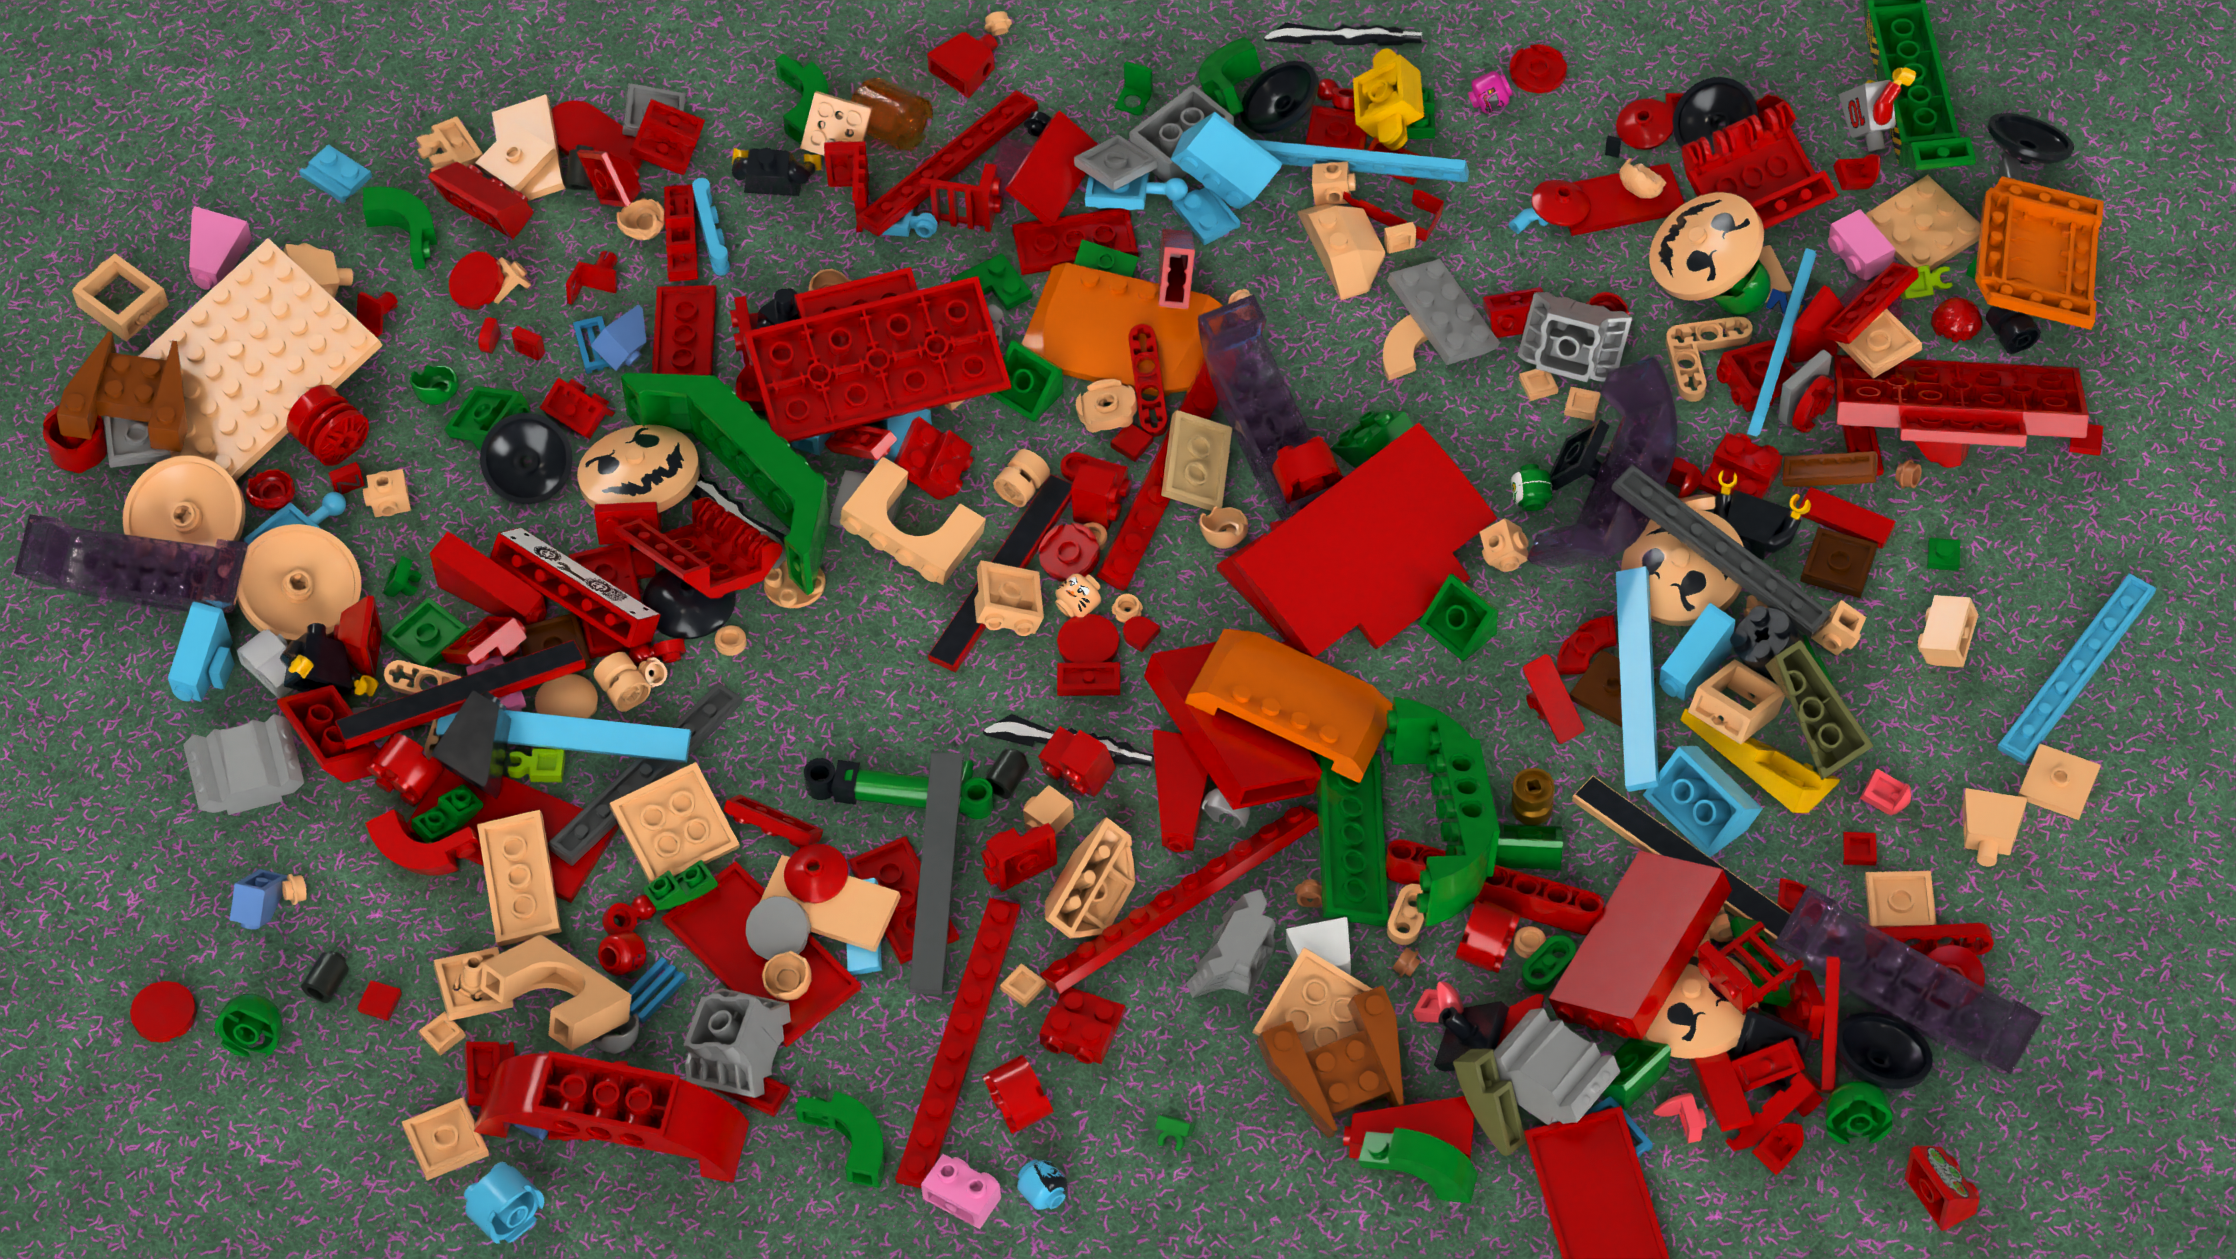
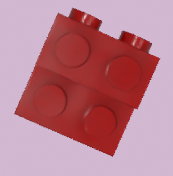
M1775 339L1723 352L1716 371L1718 380L1722 384H1728L1732 390L1731 397L1734 404L1737 406L1742 405L1746 412L1755 410L1776 343ZM1786 355L1769 406L1773 405L1776 397L1781 396L1782 384L1797 372Z
M919 416L912 420L894 463L908 471V480L933 498L942 500L950 495L954 496L961 489L963 481L959 477L973 462V457L970 455L973 446L951 430L944 433L940 432Z
M1727 432L1713 455V462L1703 476L1698 489L1717 497V492H1721L1722 488L1718 476L1724 470L1722 482L1725 484L1733 482L1734 472L1737 475V484L1731 488L1730 494L1733 495L1734 491L1737 490L1763 499L1781 470L1783 456L1779 455L1778 450L1771 445L1760 447L1751 443V439L1743 433L1732 435Z
M487 616L443 650L441 654L447 663L476 666L486 661L490 655L508 657L520 649L519 644L527 638L525 635L527 632L524 625L514 617Z
M1049 822L1040 827L1029 829L1021 837L1013 827L1006 832L996 833L990 840L986 841V849L981 851V856L986 864V867L983 868V873L991 886L996 884L1002 893L1058 864L1055 831Z
M1070 987L1060 994L1056 1005L1051 1006L1039 1032L1040 1044L1052 1053L1060 1054L1063 1051L1072 1054L1078 1061L1085 1064H1091L1092 1062L1102 1064L1124 1016L1126 1005Z

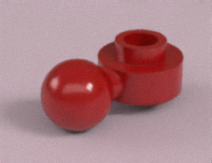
M1328 78L1319 81L1317 92L1319 99L1324 101L1332 100V104L1337 109L1354 111L1353 89L1338 88L1337 83Z
M684 639L666 640L656 643L652 647L647 644L638 645L630 649L629 657L637 668L642 661H647L650 657L662 659L663 663L676 662L681 660L682 654L686 653Z
M639 895L632 901L631 907L625 903H616L608 908L603 914L602 924L610 935L623 931L632 932L637 925V919L648 920L652 918L656 913V908L647 895ZM614 918L620 921L621 926L615 924Z

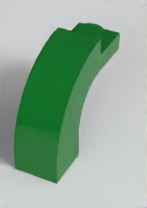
M1244 36L1213 52L1199 69L1198 76L1202 91L1231 115L1241 111L1234 85L1262 72L1255 46Z
M783 53L775 59L777 77L802 95L800 102L783 116L785 134L801 145L814 94L818 91L829 95L828 84L822 71L812 61L803 68L799 61L792 60Z
M383 186L363 188V213L367 227L395 226L405 230L410 235V255L414 270L426 269V258H431V245H437V236L432 216L426 205L413 194L398 188Z
M837 1091L834 1092L831 1102H827L825 1099L817 1096L809 1098L799 1096L795 1107L798 1122L834 1129L845 1135L850 1141L851 1150L845 1166L847 1181L880 1188L885 1171V1149L881 1129L870 1110L853 1097Z
M1394 1128L1393 1134L1366 1132L1358 1160L1362 1168L1394 1170L1419 1177L1433 1188L1438 1199L1449 1202L1471 1203L1478 1173L1470 1159L1454 1146L1431 1135L1403 1128Z

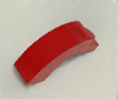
M394 809L365 822L372 841L383 855L400 867L421 875L438 876L458 871L460 869L455 858L468 857L475 853L476 848L480 847L479 833L470 826L434 843L416 842L410 833L404 816Z

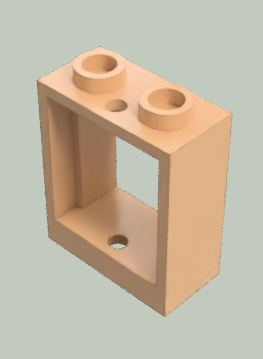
M115 253L109 259L103 261L85 279L79 281L72 289L77 307L126 342L169 305L163 287ZM121 275L144 293L117 315L95 299L94 296Z
M1734 659L1697 687L1688 712L1737 743L1742 744L1777 716L1785 695L1777 684ZM1728 687L1757 706L1750 711L1720 692ZM1719 715L1724 718V721L1720 719Z

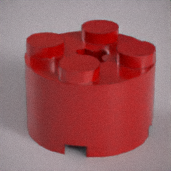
M58 405L46 415L43 422V437L52 461L58 467L74 473H83L98 465L108 453L103 419L101 415H98L91 440L62 436L57 419Z
M1321 436L1311 438L1305 444L1295 448L1292 445L1283 447L1277 452L1278 459L1272 466L1274 476L1289 505L1291 501H1294L1296 506L1308 505L1343 479V475L1329 445L1324 442Z
M396 733L395 736L394 734L390 735L367 766V770L377 777L375 781L377 786L388 793H391L393 789L401 793L400 798L412 807H415L422 800L443 772L441 764L433 756L428 760L422 753L424 748L399 733Z
M1478 897L1464 930L1462 942L1460 941L1455 958L1489 972L1499 973L1521 915L1515 913L1516 911Z
M1023 1054L982 1076L989 1090L988 1093L996 1108L1000 1109L1004 1122L1011 1134L1021 1131L1054 1112L1047 1095L1043 1093L1037 1076Z

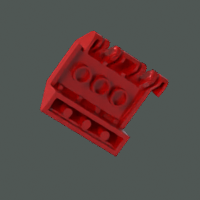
M1786 101L1763 110L1765 132H1763L1760 119L1755 114L1747 117L1748 119L1740 120L1722 128V131L1713 132L1712 138L1715 150L1713 155L1710 144L1704 137L1682 146L1686 176L1697 197L1721 192L1740 196L1749 202L1758 213L1763 228L1766 230L1839 196L1826 171L1824 170L1816 174L1791 129L1797 118Z
M709 497L692 501V524L665 533H660L641 519L614 527L616 535L710 599L723 597L724 594L738 589H747L750 585L763 581L781 556L783 550L778 542L765 534L761 535L758 529L734 513L726 512L722 505H719Z

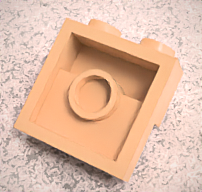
M981 560L977 567L979 592L974 599L976 623L985 624L989 630L1012 629L1020 636H1027L1031 633L1035 634L1044 618L1039 572Z

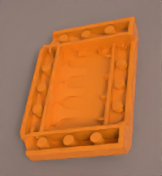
M2002 176L1998 184L1986 192L1982 203L1975 281L1987 304L2092 330L2095 323L2097 303L2094 300L2098 233L2103 220L2104 201Z
M1063 263L1052 267L1022 345L1062 368V375L1092 382L1116 379L1120 380L1122 385L1128 388L1129 384L1136 392L1128 337L1130 330L1134 326L1139 324L1149 325L1154 330L1157 339L1164 395L1170 396V393L1188 391L1213 341L1224 312V307L1210 295L1190 291L1189 309L1158 306L1159 283L1071 263ZM1145 334L1139 335L1141 351L1147 352L1146 339L1148 338H1146ZM1149 360L1142 361L1138 366V370L1142 373H1150L1153 371L1155 364ZM1148 388L1143 392L1144 394L1157 397L1159 395V392L1154 388Z
M1225 628L1185 703L1213 716L1217 709L1220 708L1334 761L1331 768L1332 771L1358 783L1361 782L1387 729V710H1392L1393 705L1373 685L1258 632Z

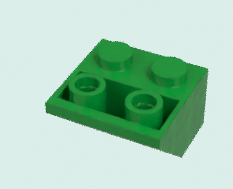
M1372 410L1362 415L1358 420L1360 423L1354 428L1341 433L1338 436L1339 441L1330 449L1354 468H1357L1414 425L1405 411L1385 410L1383 412H1374Z

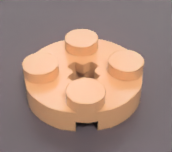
M1099 380L1087 386L1088 391L1083 396H1081V393L1076 399L1078 417L1089 432L1093 433L1100 430L1128 427L1133 423V416L1137 411L1138 404L1135 391L1129 384L1128 388L1123 386L1120 380ZM1104 403H1110L1109 406L1104 407Z

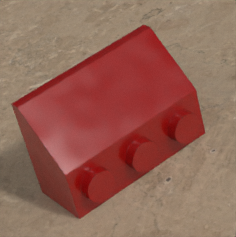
M454 162L429 174V180L445 201L511 239H514L520 233L534 213L527 203L529 199L517 190H514L513 193L505 189L506 186L494 177H491L490 180L485 178L483 172L471 164L466 167L459 162Z
M334 685L277 700V705L324 771L343 783L372 776L367 770V766L379 749L373 741L346 749L336 728L335 720L354 713Z

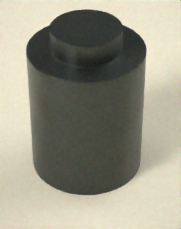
M577 145L576 149L569 151L565 186L575 190L592 191L594 190L576 152L581 149L593 151V148Z
M1016 749L1003 750L984 778L990 782L993 794L1004 799L1011 797L1029 769L1026 756Z
M334 951L321 953L301 984L303 992L311 998L329 1003L349 971L346 959Z

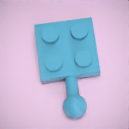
M1150 172L1113 191L1089 175L1085 193V207L1144 210L1147 194H1162L1172 201H1180L1187 195L1188 186L1183 179L1177 177L1171 178L1167 183L1149 182Z
M330 492L323 497L322 506L309 517L289 502L243 539L245 546L248 547L257 537L268 530L284 525L302 524L320 528L318 524L329 515L338 516L345 511L346 500L342 494Z

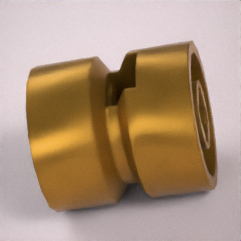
M1527 768L1515 776L1512 787L1511 807L1513 815L1521 823L1539 825L1550 818L1553 811L1555 785L1549 773L1539 768Z

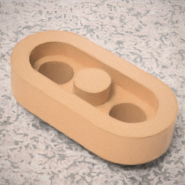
M1409 884L1401 889L1389 917L1387 934L1396 944L1409 945L1416 941L1424 924L1423 913H1418L1417 907L1408 904L1410 901H1416L1417 894L1422 893L1419 884ZM1405 927L1409 932L1401 933L1398 931V928Z

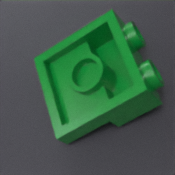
M475 386L444 430L449 438L472 441L476 448L481 450L487 433L496 423L514 414L530 413L531 407L521 392Z

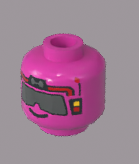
M1491 71L1473 79L1471 82L1472 91L1468 92L1474 109L1480 107L1482 112L1486 114L1507 106L1510 101L1509 97L1513 95L1505 75H1499L1496 71Z

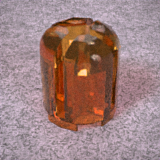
M880 77L869 78L855 90L850 100L872 107L866 135L900 151L907 150L912 152L926 137V135L921 134L926 126L927 119H933V108L929 100Z

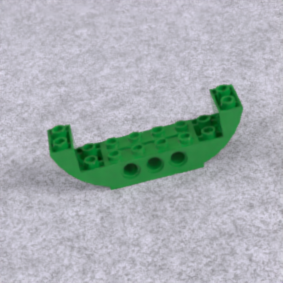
M1393 697L1392 710H1387L1386 715L1389 733H1384V751L1390 752L1392 765L1426 764L1427 773H1432L1433 775L1431 777L1432 796H1437L1436 816L1437 819H1442L1440 828L1442 842L1447 841L1445 856L1427 857L1426 868L1420 871V888L1422 893L1417 894L1416 904L1418 913H1423L1425 926L1428 927L1446 921L1461 913L1476 899L1484 886L1486 878L1493 877L1500 828L1480 740L1473 739L1460 724L1433 707L1417 701Z

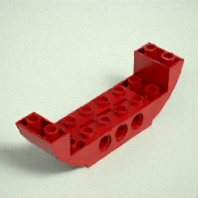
M549 1051V1053L515 1056L496 1065L489 1078L474 1132L507 1138L510 1125L514 1123L698 1159L701 1177L734 1183L749 1121L738 1109L723 1098L698 1085L680 1079L678 1075Z

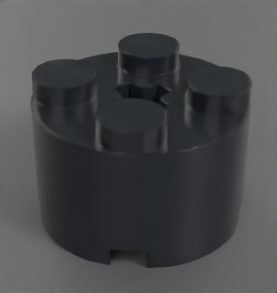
M1756 606L1739 623L1731 636L1730 642L1735 653L1747 667L1770 681H1775L1765 665L1776 655L1799 640L1803 644L1805 640L1783 611L1776 608Z

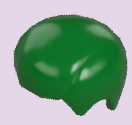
M426 365L424 372L421 374L413 371L409 381L417 398L431 406L447 402L456 394L459 388L457 374L452 368L444 365L434 367Z

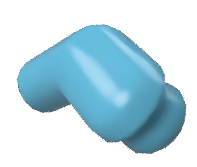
M1533 207L1524 209L1510 221L1509 228L1519 234L1535 220H1538L1542 226L1549 223L1540 218Z

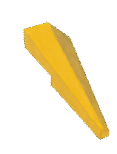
M1689 708L1684 709L1680 719L1684 724L1793 813H1809L1841 780L1834 775L1821 780L1819 773L1813 770L1814 766L1808 763L1803 765L1785 755L1786 753L1755 738L1750 737L1742 744H1739L1688 712Z

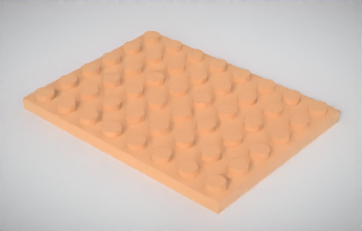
M267 238L144 350L139 357L167 360L172 340L177 341L188 430L182 452L170 451L171 458L188 455L209 459L225 469L236 481L289 433L286 426L288 414L295 402L304 393L319 385H331L336 389L383 345L376 336Z

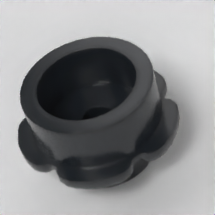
M1034 111L1029 114L1028 120L1024 121V127L1028 129L1030 135L1039 137L1051 118L1043 112Z

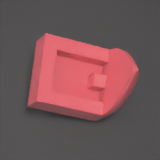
M1875 769L1860 799L1886 814L1893 815L1899 813L1910 804L1911 787L1909 784H1903L1881 770Z
M1438 982L1437 990L1425 989L1413 1010V1014L1417 1022L1439 1023V1015L1445 1008L1450 1009L1454 1007L1461 1014L1464 1009L1463 1002L1452 985L1447 982Z
M1692 1093L1669 1098L1653 1110V1114L1663 1117L1679 1115L1687 1142L1701 1141L1702 1130L1707 1127L1706 1117L1702 1108L1697 1109Z

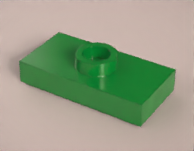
M1082 240L1074 264L1133 278L1139 257Z

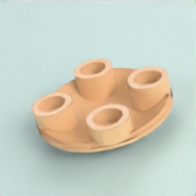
M787 560L783 561L777 569L772 568L764 578V591L767 597L776 605L785 608H801L812 604L822 595L826 586L825 575L819 567L814 592L806 595L789 578Z
M567 674L545 682L539 688L535 697V707L539 714L588 719L597 711L598 695L594 685L585 677L577 674Z

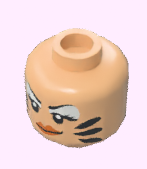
M1072 574L1056 589L1057 600L1055 604L1069 619L1074 616L1084 617L1101 603V596L1098 592L1101 586L1089 574L1086 577L1080 574Z

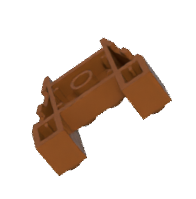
M108 331L63 391L57 411L60 434L62 436L91 440L98 415L149 422L148 433L151 448L182 452L188 430L177 341L172 340L167 360L118 354L115 349L113 332Z
M1383 985L1353 996L1347 1006L1358 1029V1033L1305 1053L1291 1020L1261 1032L1256 1040L1269 1072L1290 1092L1289 1095L1304 1108L1315 1125L1328 1138L1333 1137L1338 1130L1333 1117L1387 1097L1391 1107L1403 1106L1404 1104L1397 1018Z

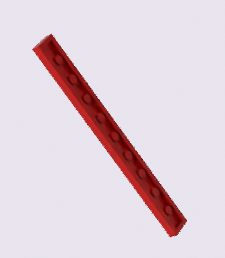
M1215 339L1210 344L1178 410L1209 420L1240 354ZM1170 427L1096 575L1118 590L1124 591L1128 587L1170 501V498L1161 496Z
M1301 805L1287 810L1284 816L1271 824L1264 825L1259 829L1258 833L1249 839L1236 843L1232 850L1221 857L1210 860L1207 866L1198 872L1185 876L1181 883L1168 891L1159 893L1153 901L1142 908L1133 910L1127 918L1116 925L1108 926L1103 930L1102 934L1093 940L1080 944L1076 951L1065 958L1054 961L1048 969L1040 973L1041 978L1046 981L1048 987L1057 993L1064 992L1319 826L1317 814Z
M989 898L895 1177L896 1183L921 1188V1184L939 1159L1021 912V904Z

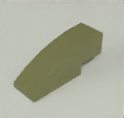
M1470 1049L1453 1061L1459 1084L1476 1120L1490 1141L1503 1156H1509L1526 1143L1511 1080H1500L1493 1049Z

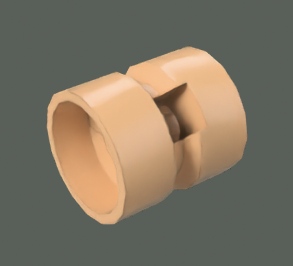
M1021 449L1011 459L1008 467L1004 468L997 476L993 485L1002 499L1017 507H1024L1035 494V489H1039L1049 477L1050 469L1047 463L1036 453Z
M617 652L605 657L594 670V679L602 690L607 693L615 708L621 712H626L643 703L650 694L651 687L649 683L637 671L636 665L625 652Z

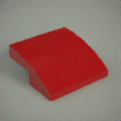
M651 99L629 155L684 175L705 120Z

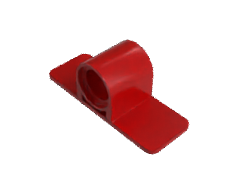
M1544 654L1524 665L1523 672L1533 691L1526 695L1527 704L1530 709L1534 708L1539 714L1537 716L1538 719L1547 720L1557 742L1563 744L1584 732L1585 727L1551 657L1548 654Z

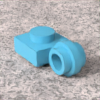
M912 209L881 235L909 237L911 228H914L917 235L928 238L936 232L938 223L936 218L930 213H921L919 216H914Z

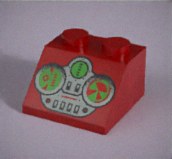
M1917 1145L1911 1148L1904 1179L1941 1231L1975 1215L1980 1200L1978 1190L1973 1183H1967L1962 1176L1956 1159L1951 1155L1948 1156L1940 1146Z

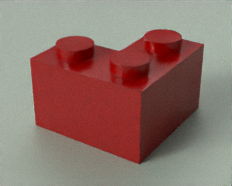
M1092 458L1090 465L1081 463L1071 486L1073 521L1082 524L1090 522L1099 523L1108 531L1111 522H1117L1120 517L1122 508L1120 501L1122 497L1127 498L1131 490L1132 481L1128 479V467L1097 458Z
M1060 726L1038 755L1043 766L1042 771L1047 776L1056 781L1060 777L1068 781V787L1081 796L1088 793L1095 798L1116 769L1114 761L1104 743L1082 730H1079L1074 735Z

